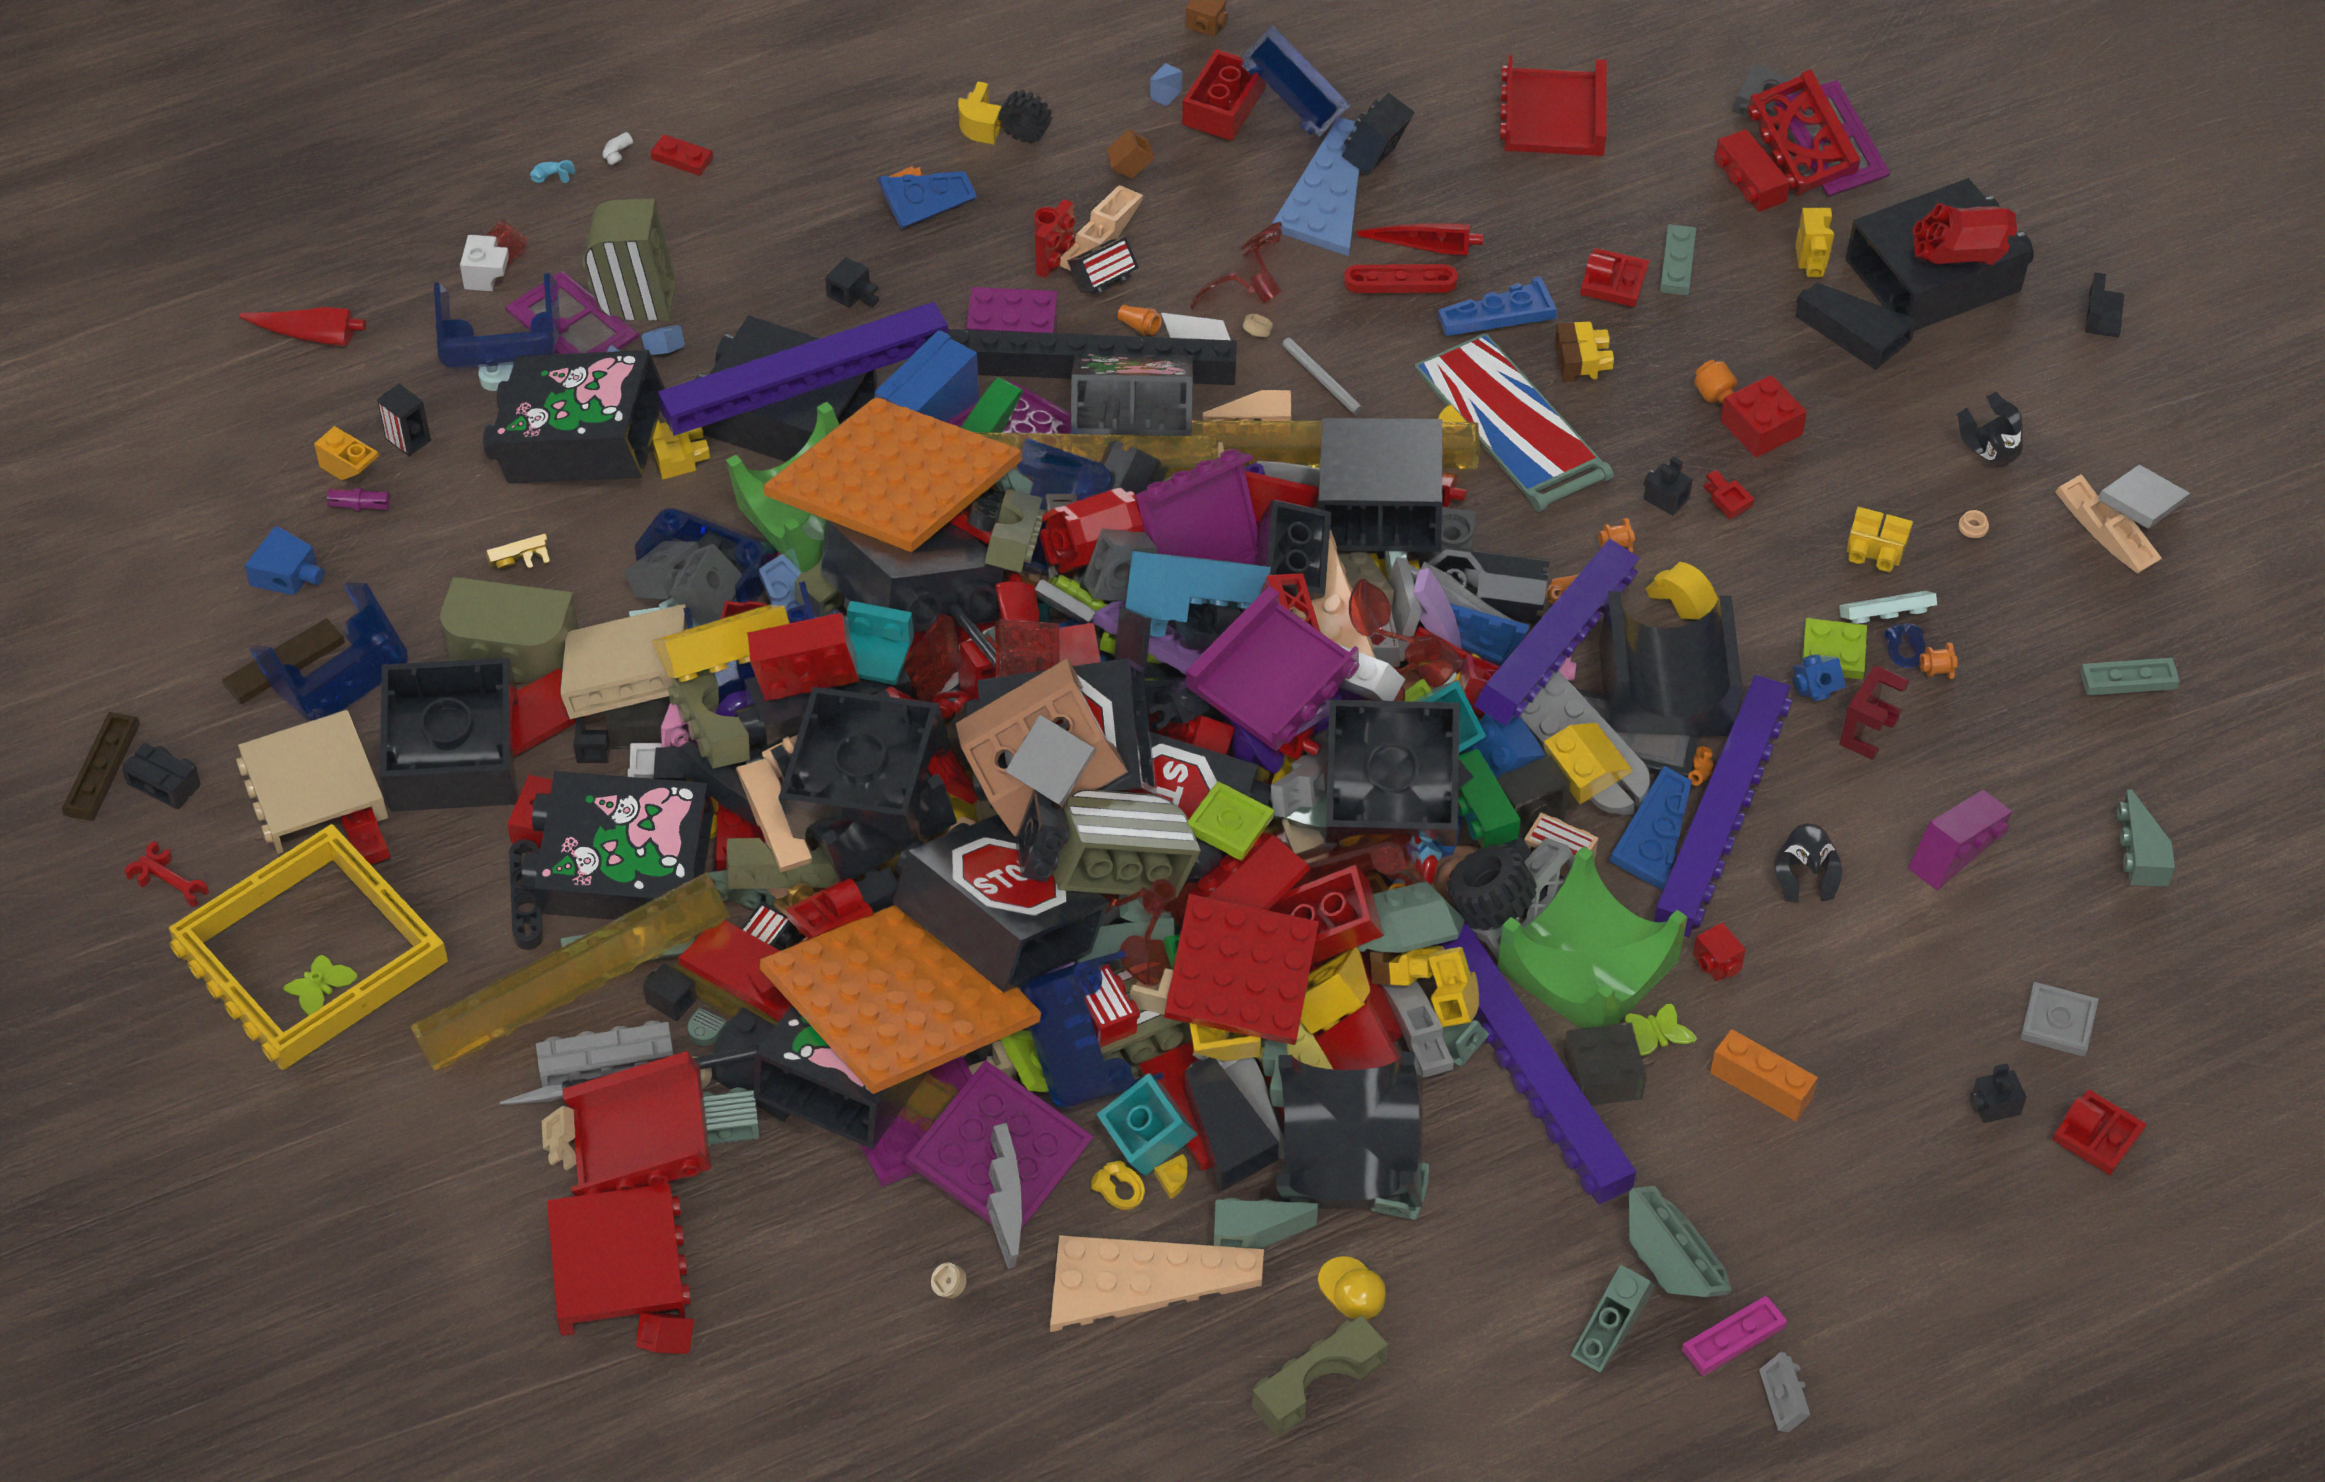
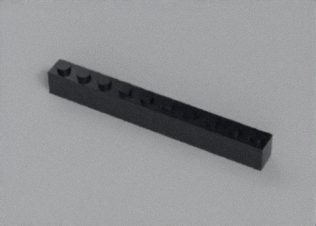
M948 329V335L951 336L952 340L977 353L978 375L1072 379L1076 353L1193 355V384L1235 385L1237 340Z

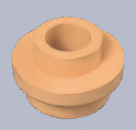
M1970 510L1960 518L1958 528L1967 537L1980 538L1988 532L1989 523L1984 513Z

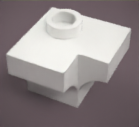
M468 235L460 263L464 289L493 291L496 277L504 276L509 258L508 248L497 247L496 237Z

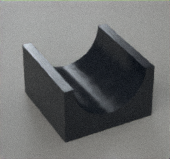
M1608 591L1599 649L1606 722L1610 727L1619 733L1729 737L1735 722L1743 686L1732 597L1719 595L1713 609L1704 617L1691 624L1674 628H1657L1644 625L1626 613L1622 606L1621 591Z
M509 658L382 665L380 779L391 812L516 804L518 790L513 758L512 712L513 705H518V691Z

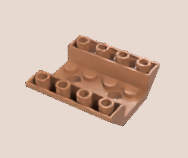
M1069 659L1063 660L956 723L960 745L990 804L1015 837L1034 789L1006 772V769H1001L998 764V758L1005 751H1010L1013 757L1015 756L1039 715L1055 724L1058 720L1066 718L1070 724L1068 732L1097 749L1063 806L1050 799V803L1054 804L1055 809L1063 810L1071 794L1084 789L1098 790L1128 773L1115 745L1106 739L1080 690L1083 688V685Z

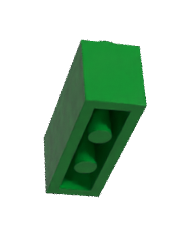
M1479 749L1459 755V760L1474 777L1458 791V815L1463 816L1468 823V831L1472 839L1478 840L1480 846L1484 848L1493 844L1498 846L1518 839L1520 818Z

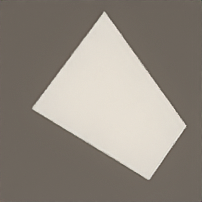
M1161 313L1170 338L1230 340L1223 320Z

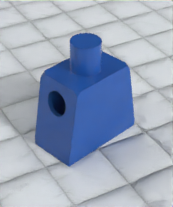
M277 526L272 529L245 564L250 586L290 595L296 594L305 582L319 585L325 574L324 569L317 566L312 546Z

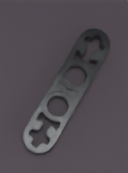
M992 486L971 503L967 522L977 529L992 532L999 516L1004 494Z
M527 839L516 841L509 851L512 931L515 944L523 950H531L540 946L544 937L543 914L536 893L533 890H524L523 886L517 883L522 878V853L527 851L539 852L537 845ZM526 902L536 905L530 912H522L518 909L521 904ZM524 923H530L532 930L531 936L524 937Z

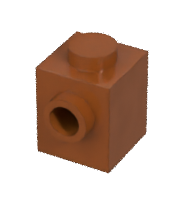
M1190 0L1186 6L1185 28L1215 37L1220 28H1224L1228 21L1229 14L1226 12V0Z
M1130 128L1106 149L1110 158L1109 164L1117 174H1123L1130 179H1133L1155 159L1149 140Z

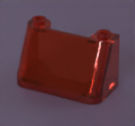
M1370 834L1305 852L1299 855V857L1311 869L1290 890L1355 864L1362 873L1377 869L1381 874L1389 875V878L1392 880H1403L1407 886L1425 882L1415 836L1404 834Z

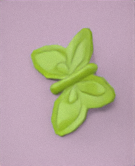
M319 955L311 965V972L307 971L304 973L305 978L295 979L286 984L283 989L288 994L299 996L300 1006L303 1012L309 1016L323 1006L325 998L322 990L327 995H330L333 989L329 986L340 988L350 985L357 979V973L350 967L343 965L333 966L330 959L324 955Z
M1666 1004L1658 1011L1656 1018L1653 1015H1649L1648 1019L1637 1014L1630 1013L1625 1015V1022L1629 1030L1635 1034L1633 1049L1637 1055L1651 1054L1657 1048L1658 1041L1662 1047H1666L1668 1045L1667 1040L1677 1044H1689L1697 1040L1692 1031L1685 1026L1677 1024V1014L1672 1004Z

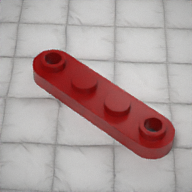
M1446 264L1352 265L1344 272V286L1354 293H1447L1456 288L1458 281L1457 270Z

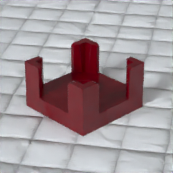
M1874 665L1848 706L1839 745L1874 760L1879 752V748L1858 737L1865 726L1880 731L1883 725L1890 728L1896 725L1900 718L1901 709L1879 699L1882 685L1885 684L1903 692L1907 689L1909 680Z

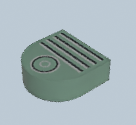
M699 1007L688 1022L689 1038L694 1044L699 1046L712 1045L718 1041L722 1029L727 1025V1021Z

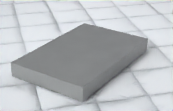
M2138 465L2103 489L2098 500L2150 529L2183 505L2190 493L2147 468Z
M1396 557L1388 583L1394 590L1391 612L1399 643L1400 661H1404L1422 609L1420 602L1413 594L1415 585L1409 563L1406 558Z
M1045 580L1039 581L1035 588L1038 599L1071 619H1076L1078 622L1083 624L1093 622L1095 610Z

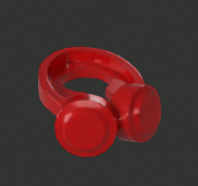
M946 691L935 695L932 702L939 704L942 717L948 719L954 713L960 717L967 715V702L971 698L969 694L963 691ZM948 698H957V700L954 702V704H953L951 701L947 700V699H948Z

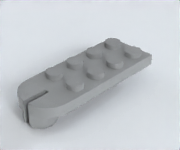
M1560 671L1554 672L1547 686L1541 689L1532 704L1529 703L1521 718L1543 748L1546 739L1569 725L1597 723L1633 769V772L1593 796L1590 800L1598 808L1609 813L1621 815L1634 814V803L1639 809L1650 787V775L1646 765ZM1624 790L1630 791L1635 796V802Z

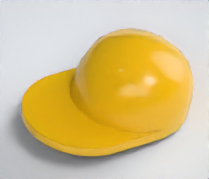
M1341 1256L1330 1259L1321 1267L1318 1275L1319 1288L1338 1311L1346 1317L1357 1319L1362 1315L1368 1320L1377 1316L1383 1309L1386 1300L1385 1283L1380 1275L1369 1270L1362 1262L1352 1257Z

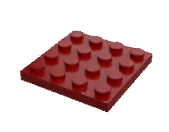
M1189 894L1163 1018L1295 1045L1319 921Z

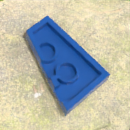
M966 172L932 173L931 175L914 176L912 174L903 175V177L879 176L877 179L901 230L971 202L977 197Z

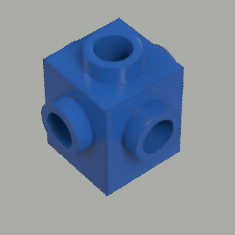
M1814 654L1804 657L1802 659L1803 663L1793 666L1795 674L1793 676V684L1800 696L1811 697L1813 701H1819L1829 698L1831 696L1830 692L1846 687L1838 657L1826 655L1821 657L1820 654Z

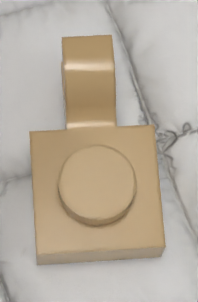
M561 1106L542 1120L543 1149L550 1151L548 1155L550 1165L554 1166L563 1160L564 1170H569L576 1165V1153L569 1145V1142L575 1138L574 1111L566 1106Z

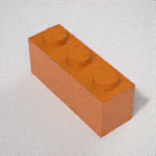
M1733 1029L1729 1031L1715 1050L1710 1071L1712 1075L1796 1122L1812 1101L1818 1081L1817 1076Z

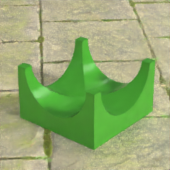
M828 402L817 407L816 427L806 445L784 464L772 469L758 471L746 468L737 455L726 460L739 509L780 554H784L800 572L809 571L823 557L826 519L764 496L763 485L839 426L834 409Z
M1583 846L1576 853L1572 868L1561 889L1535 920L1523 928L1512 917L1503 924L1497 968L1502 974L1600 1042L1679 962L1687 916L1676 910L1667 922L1660 923L1643 919L1626 909L1612 896L1601 881L1594 863V852Z

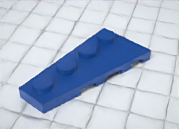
M1541 276L1533 278L1532 284L1522 286L1518 283L1509 286V291L1497 295L1494 291L1485 294L1484 298L1480 301L1475 302L1469 299L1438 310V320L1445 336L1460 335L1480 330L1486 331L1524 323L1542 322L1556 319L1557 317L1556 306Z
M1450 603L1460 633L1461 648L1500 666L1519 646L1528 631L1529 625Z
M1663 766L1614 849L1609 862L1663 891L1674 861L1675 848L1680 835V826L1685 813L1692 780Z

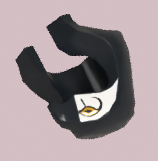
M1998 392L1986 396V399L1994 413L2000 415L1996 419L1977 428V424L1967 407L1959 412L1957 416L1960 435L1965 444L1990 463L2002 466L2013 462L2022 453L2023 421L2022 414L2017 407L2002 398Z
M1810 823L1798 825L1792 830L1781 846L1774 860L1775 875L1784 893V899L1791 902L1799 901V880L1792 874L1790 865L1804 863L1811 868L1813 874H1818L1820 866L1826 870V874L1821 879L1820 898L1821 901L1832 900L1835 898L1843 872L1838 852L1827 832L1821 826Z

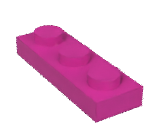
M1766 1295L1683 1343L1682 1352L1703 1377L1785 1329L1787 1320Z

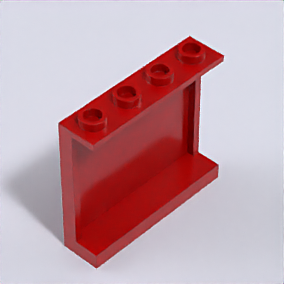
M1508 55L1507 66H1502L1501 82H1506V85L1502 84L1501 101H1506V104L1501 103L1500 120H1505V123H1501L1500 139H1505V151L1604 156L1607 137V60L1596 59L1594 72L1512 68L1513 55Z
M688 1051L563 1088V1099L574 1111V1141L578 1185L571 1187V1191L575 1196L666 1184L683 1177H693L700 1172L711 1169L700 1066Z
M670 1183L547 1200L556 1311L561 1336L575 1334L574 1323L640 1314V1312L650 1313L679 1308L680 1315L685 1316L684 1305L691 1304L689 1285L682 1284L681 1275L688 1274L685 1254L679 1255L678 1246L684 1245L682 1225H675V1217L681 1216L679 1195L672 1196Z

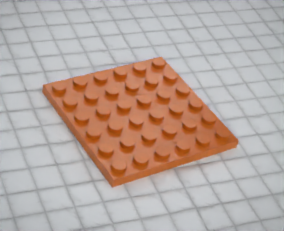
M875 397L764 484V496L913 552L1022 461V450L935 419L932 416L913 411L907 407H900L885 399Z
M896 905L873 914L874 916L856 920L762 958L760 961V970L872 1094L1039 1023L1041 1018L1040 1010L1018 987L1003 993Z

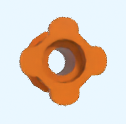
M1628 518L1622 519V525H1603L1602 531L1598 532L1600 548L1610 538L1633 553L1635 535Z
M1952 642L1946 643V649L1933 650L1931 647H1927L1925 653L1920 655L1921 671L1926 672L1929 678L1933 677L1934 674L1946 673L1948 679H1954V672L1958 662Z

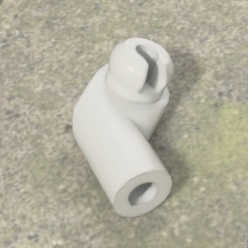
M625 132L606 143L602 156L604 159H607L609 165L613 166L620 162L622 156L619 151L633 144L630 134Z

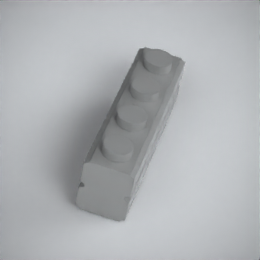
M648 1021L643 1026L632 1028L616 1026L610 1031L601 1033L585 1031L579 1033L576 1037L564 1039L553 1036L545 1039L544 1042L536 1043L542 1088L550 1085H562V1082L565 1080L572 1081L606 1076L673 1055L669 1023H661L659 1021Z

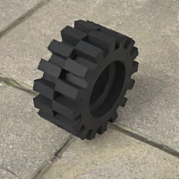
M1020 90L1019 93L1014 91L1008 96L999 110L998 120L1002 121L1000 123L1002 128L1007 127L1005 132L1008 135L1010 133L1014 134V139L1017 140L1020 137L1021 142L1026 143L1028 140L1029 143H1034L1035 140H1040L1051 124L1052 116L1050 115L1052 112L1051 109H1046L1048 107L1046 102H1040L1042 99L1040 96L1034 98V93L1029 91L1026 95L1025 90Z

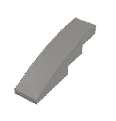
M1007 1123L993 1127L990 1138L997 1159L991 1161L988 1172L995 1193L989 1195L986 1209L1007 1268L1009 1269L1015 1267L1018 1257L1022 1208L1021 1185L1016 1154Z

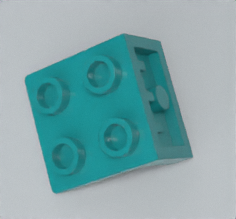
M850 601L847 608L849 634L856 652L859 678L895 685L914 638L912 612Z

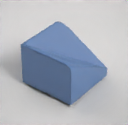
M1167 63L1150 78V99L1162 105L1168 106L1182 92V71Z
M679 325L656 328L641 335L644 350H649L651 355L670 353L685 346L682 329Z

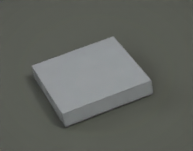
M1039 715L1005 771L1063 806L1097 749L1042 715Z
M2034 982L2020 1040L2085 1057L2099 999Z

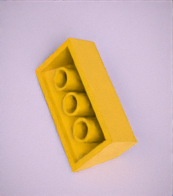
M766 605L653 639L652 643L668 677L679 678L680 682L697 678L698 671L709 669V673H714L727 669V663L738 660L739 664L750 662L747 632L790 623L785 606Z

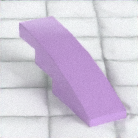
M1430 568L1419 570L1413 594L1420 602L1422 609L1420 621L1425 626L1424 629L1461 649L1460 633L1455 615L1443 588Z

